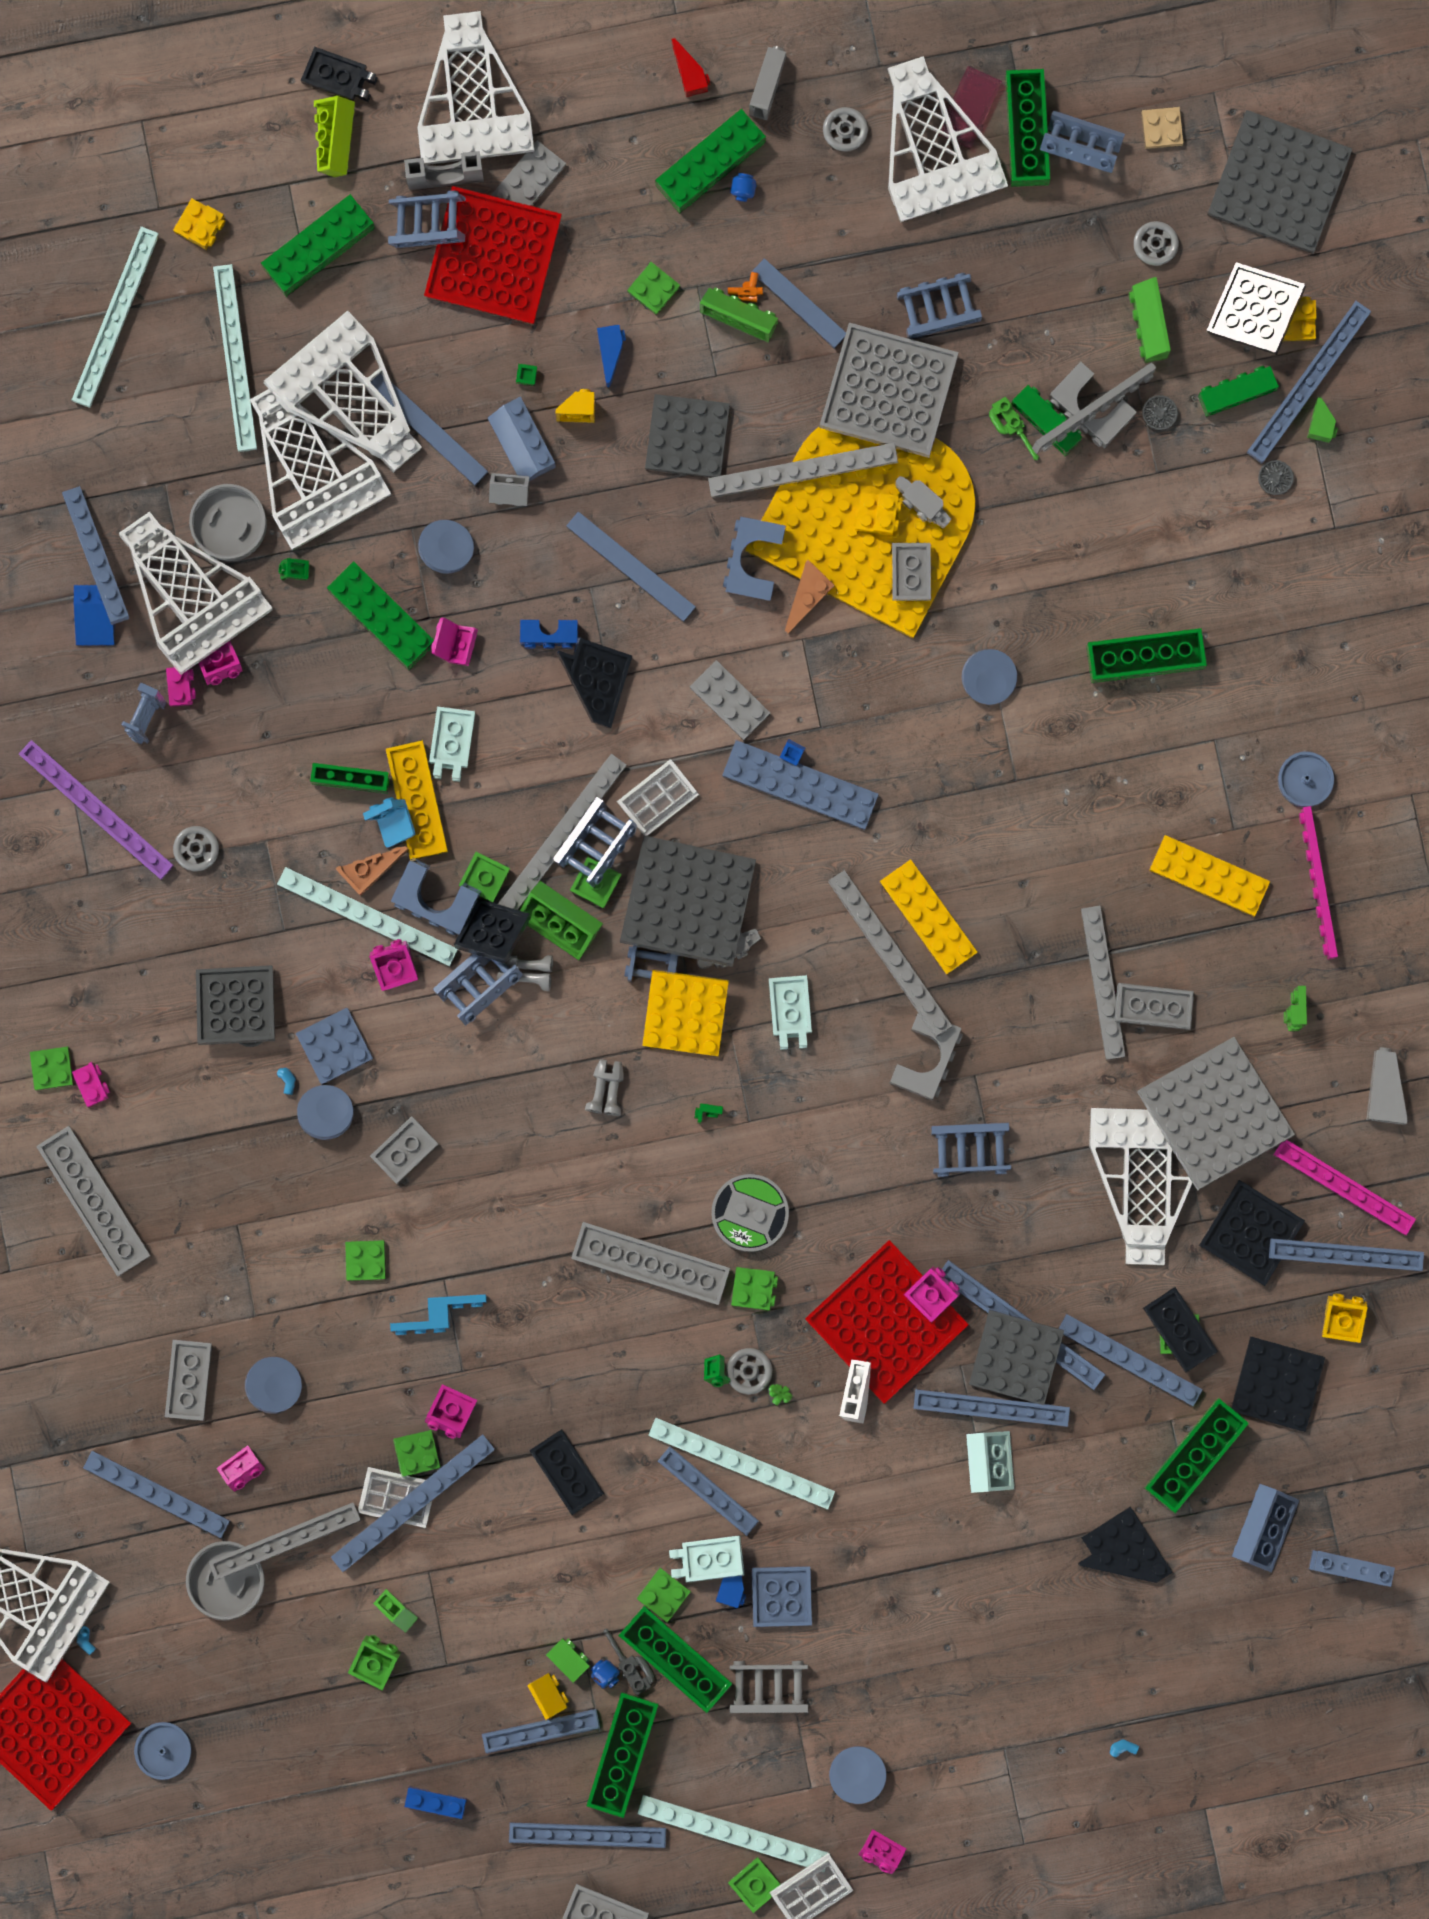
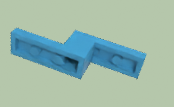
M487 1295L428 1298L429 1321L390 1323V1330L395 1332V1335H407V1331H414L415 1334H425L426 1330L434 1329V1333L446 1332L445 1329L450 1328L448 1305H452V1309L464 1308L463 1304H471V1307H483V1303H487Z

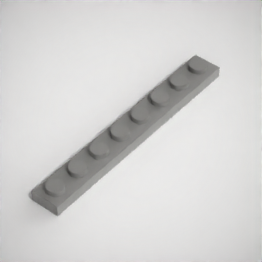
M1151 362L1042 436L1032 447L1036 454L1041 451L1046 452L1053 446L1052 444L1055 441L1061 442L1067 437V433L1077 431L1083 422H1090L1096 417L1098 412L1101 411L1103 413L1109 409L1111 403L1121 401L1125 397L1124 394L1134 392L1142 382H1149L1154 377L1155 365Z
M1101 907L1082 908L1081 914L1106 1060L1125 1057L1120 1022H1114L1116 997Z
M350 1503L209 1561L208 1564L215 1581L361 1520L354 1503Z

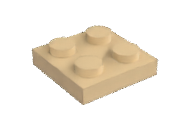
M1180 107L1142 110L1145 149L1183 146Z

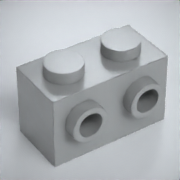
M491 474L489 503L527 506L529 476Z

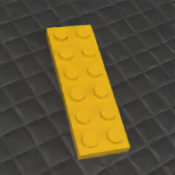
M423 740L386 748L396 799H405L415 830V835L406 840L410 860L412 858L420 859L448 852Z
M1164 835L1149 869L1151 872L1255 917L1270 883L1269 880Z
M911 859L880 880V884L946 975L978 953Z

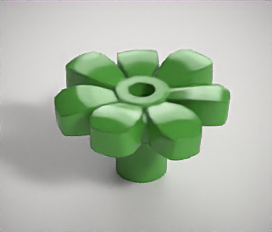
M772 1384L769 1388L770 1396L774 1397L772 1402L775 1405H779L781 1401L789 1403L792 1399V1394L789 1393L790 1389L787 1386L782 1388L779 1384Z

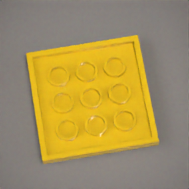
M652 970L642 1046L719 1056L729 980Z

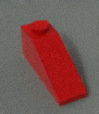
M676 38L671 39L686 97L708 92V85H711L708 74H704L703 68Z

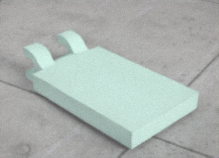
M437 707L429 760L430 764H435L433 771L434 779H441L442 768L453 769L452 781L460 782L461 769L468 768L475 711Z
M807 975L769 978L773 1036H779L780 1050L788 1049L787 1038L799 1037V1048H807L806 1034L812 1033Z
M740 1536L682 1543L683 1549L669 1550L670 1558H682L683 1561L682 1569L671 1570L672 1578L686 1577V1582H695L744 1575Z

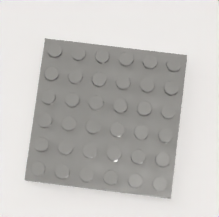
M849 323L819 428L880 445L895 443L896 449L929 458L959 352Z
M1235 1037L1137 1091L1197 1191L1295 1135Z

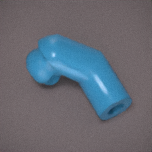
M288 1068L278 1069L277 1076L285 1082L283 1094L293 1095L296 1082L295 1076Z
M82 1626L77 1634V1645L90 1656L96 1648L89 1642V1628Z
M1122 1739L1112 1744L1110 1754L1113 1757H1118L1119 1754L1128 1751L1136 1755L1139 1745Z

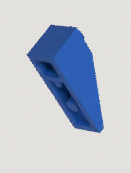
M620 325L597 328L606 387L611 386L623 348L622 341H626L625 332L620 330Z
M742 1576L723 1578L716 1602L738 1608L739 1605L743 1606L746 1594H743Z

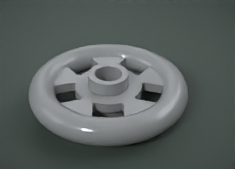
M849 107L835 109L826 117L823 124V134L827 143L834 149L852 151L860 147L865 141L868 134V125L866 119L859 111ZM849 115L856 119L854 123L847 120ZM839 116L842 121L836 125L833 120ZM847 127L849 131L844 133L842 128ZM855 128L860 129L859 136L853 135ZM836 130L839 137L833 138L831 131ZM842 139H851L849 144H843Z
M1159 221L1146 223L1135 234L1134 250L1137 256L1149 265L1159 266L1166 264L1175 257L1178 251V236L1174 229L1166 223ZM1155 229L1163 230V235L1154 234ZM1145 233L1150 235L1147 242L1142 240ZM1165 239H1171V246H1165ZM1157 241L1159 246L1155 247L1152 243ZM1147 247L1152 253L1146 255L1143 249ZM1164 251L1165 256L1158 258L1156 253Z
M191 826L182 830L177 835L173 845V853L176 861L183 868L190 871H202L209 868L217 859L219 844L216 836L209 829L202 826ZM196 833L204 835L203 841L195 839ZM186 837L191 840L187 844V847L182 845V842ZM205 844H211V852H205ZM199 846L200 850L198 852H194L193 847ZM186 851L188 855L191 857L187 861L182 856V854ZM203 856L205 861L197 864L195 859Z
M744 1348L735 1352L730 1357L726 1366V1376L730 1378V1385L736 1391L748 1395L756 1394L768 1386L772 1378V1365L769 1358L762 1351L754 1348ZM747 1357H756V1362H747ZM738 1360L743 1363L740 1370L734 1368ZM764 1365V1374H759L758 1366ZM747 1368L753 1369L751 1375L746 1374L745 1370ZM740 1375L745 1380V1382L740 1384L736 1380V1377ZM757 1378L759 1384L751 1387L749 1381Z

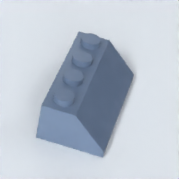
M521 396L503 405L488 417L517 475L529 476L530 481L556 468L555 462Z
M1259 1484L1232 1557L1272 1573L1299 1500L1281 1491Z

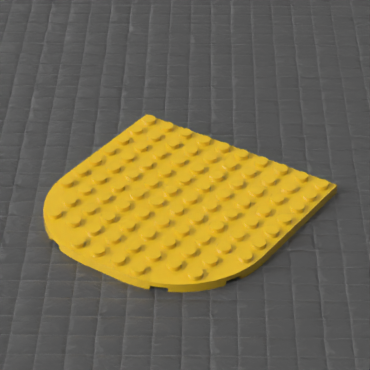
M818 427L803 442L793 462L880 446V444ZM935 438L929 458L896 449L898 463L780 485L761 521L786 525L783 543L777 544L757 540L749 543L745 551L798 579H801L805 563L809 560L835 585L827 593L828 595L914 638L966 541L974 518L975 496L972 481L966 467L957 454L942 441ZM904 477L911 483L920 480L943 500V510L951 518V521L944 529L934 522L929 523L927 520L923 522L916 515L917 512L913 508L910 510L901 503V510L896 512L895 519L899 520L897 531L893 530V536L857 531L855 526L861 492L879 495L880 493L899 496L898 501H903L901 499L902 493L895 486L897 478ZM892 543H930L931 601L892 600Z

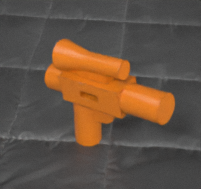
M751 272L750 281L744 282L742 287H728V295H742V297H739L742 301L758 303V295H763V287H756L759 273Z

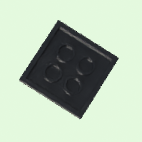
M478 899L454 943L455 949L506 964L531 916L529 913Z

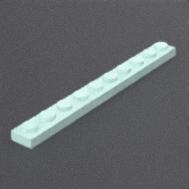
M140 227L73 395V402L91 408L158 240L159 233Z
M232 264L215 266L213 270L238 452L257 450Z
M285 867L277 885L392 940L401 939L402 942L407 941L409 948L449 967L458 949L289 868Z
M655 1418L648 1435L825 1509L829 1508L835 1493L834 1490L658 1418Z
M643 1795L637 1813L808 1867L828 1853Z

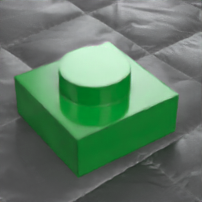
M518 363L516 384L535 386L537 366Z

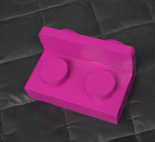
M175 667L166 668L169 706L193 705V699H196L195 688L191 687V680H194L193 669H189L180 675Z
M93 1062L72 1072L87 1107L108 1099L107 1093H110L106 1082L102 1083L100 1076L102 1072L99 1065H95Z
M247 1445L220 1465L217 1470L226 1484L235 1492L242 1489L253 1478L258 1477L265 1470V1467Z
M872 1829L858 1855L865 1862L878 1866L881 1871L893 1874L906 1848Z

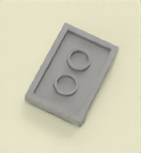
M892 543L893 601H931L930 543Z
M411 1116L370 1157L398 1184L439 1144Z

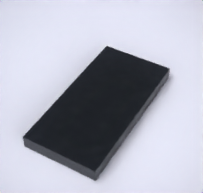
M1176 1287L1143 1307V1310L1185 1373L1218 1352Z
M562 1429L529 1450L571 1515H574L604 1495V1492Z

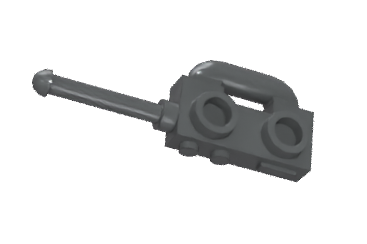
M604 1629L603 1633L619 1657L620 1663L618 1668L620 1671H623L622 1675L624 1678H627L634 1694L639 1695L651 1687L650 1684L654 1680V1674L646 1660L641 1656L633 1657L632 1655L629 1658H626L625 1655L623 1656L611 1636L610 1630ZM640 1665L646 1677L641 1678L635 1667Z

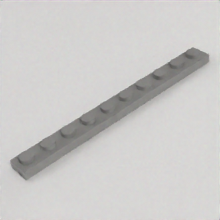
M895 443L708 478L711 497L716 498L898 463Z
M610 754L498 903L499 905L519 910L529 893L555 862L553 860L595 799L597 797L602 799L627 765Z
M845 870L831 878L828 883L935 1038L952 1028L949 1020Z

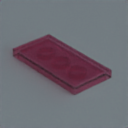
M968 66L953 100L980 131L1002 81ZM949 105L947 112L953 130L957 132L970 128L956 110ZM944 121L940 130L949 134ZM971 131L957 136L956 139L959 145L971 150L977 135ZM940 133L938 134L939 136H942V137H944V138H946V139H949L948 137H946V136H944V135H942V134H940Z

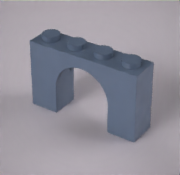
M740 517V520H736L734 531L738 532L736 539L733 538L730 550H734L733 557L728 558L727 568L730 569L729 576L724 578L723 587H726L725 592L771 601L774 581L755 578L747 574L741 564V554L749 543L757 540L782 544L786 525Z
M412 858L409 860L391 902L395 903L394 906L399 909L405 910L406 908L412 911L411 914L415 917L428 919L429 923L436 927L442 926L447 928L446 931L452 935L460 934L482 891L464 883L461 885L450 908L434 910L425 904L421 896V886L430 866Z

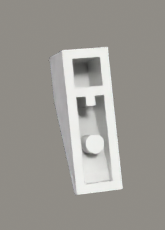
M851 1360L839 1415L846 1421L864 1423L868 1404L871 1363Z

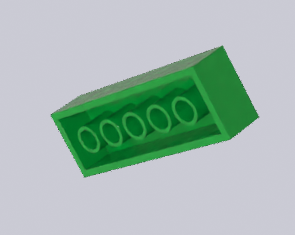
M1044 69L1006 70L1005 87L1011 187L1049 185V153L1040 150L1044 135L1048 133Z
M741 108L655 179V186L680 214L765 144L766 136Z
M349 194L262 261V268L284 296L287 297L375 229L374 223L352 195Z
M354 561L327 587L328 592L408 671L432 649L434 639Z
M1202 628L1088 642L1086 645L1091 684L1204 670L1207 666Z
M1217 1398L1143 1489L1172 1513H1176L1249 1423L1221 1399Z
M645 1605L618 1635L706 1713L732 1685V1682Z
M621 1692L586 1805L587 1807L624 1818L659 1703Z

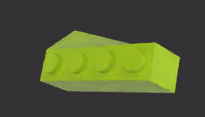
M340 96L314 100V107L317 108V114L314 115L315 123H318V132L315 133V137L319 142V147L316 149L317 171L332 177L347 175L355 102Z

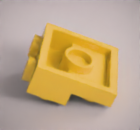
M191 198L173 232L207 250L208 246L214 244L217 231L224 227L226 222L224 220L225 216L212 207L205 206Z
M1309 296L1301 298L1283 341H1315L1316 300H1311Z
M861 492L855 530L893 536V530L897 531L899 520L895 519L896 512L901 510L902 501H898L899 496Z
M1337 1293L1333 1294V1296H1328L1322 1337L1361 1343L1367 1302L1363 1298L1356 1296L1352 1297V1299H1346L1344 1295Z

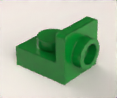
M292 558L282 560L278 568L280 579L308 580L309 560Z
M700 1103V1108L696 1107L694 1119H698L697 1124H701L703 1113H707L706 1117L718 1118V1115L722 1116L723 1106Z
M720 1354L704 1360V1380L714 1387H722L724 1384L730 1383V1378L724 1375L725 1357Z

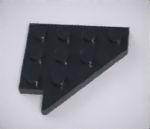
M1131 1506L1081 1537L1091 1555L1078 1563L1079 1566L1154 1583L1173 1573Z

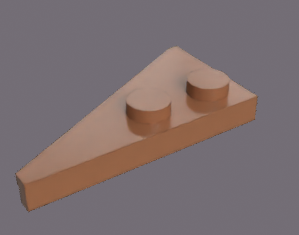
M809 560L805 563L785 628L787 633H790L835 586Z
M407 846L397 847L382 854L379 853L366 857L364 860H357L351 864L339 866L336 870L362 896L409 849Z

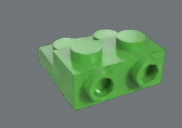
M1297 986L1293 993H1291V1004L1294 1005L1289 1006L1286 1012L1283 1013V1021L1287 1023L1288 1031H1300V1029L1307 1025L1306 986Z
M736 1267L731 1306L770 1311V1307H774L775 1295H772L773 1287L777 1288L778 1276H774L775 1272Z
M366 1635L348 1674L383 1691L401 1652L393 1644L385 1645L381 1643L380 1638L375 1635H370V1637Z

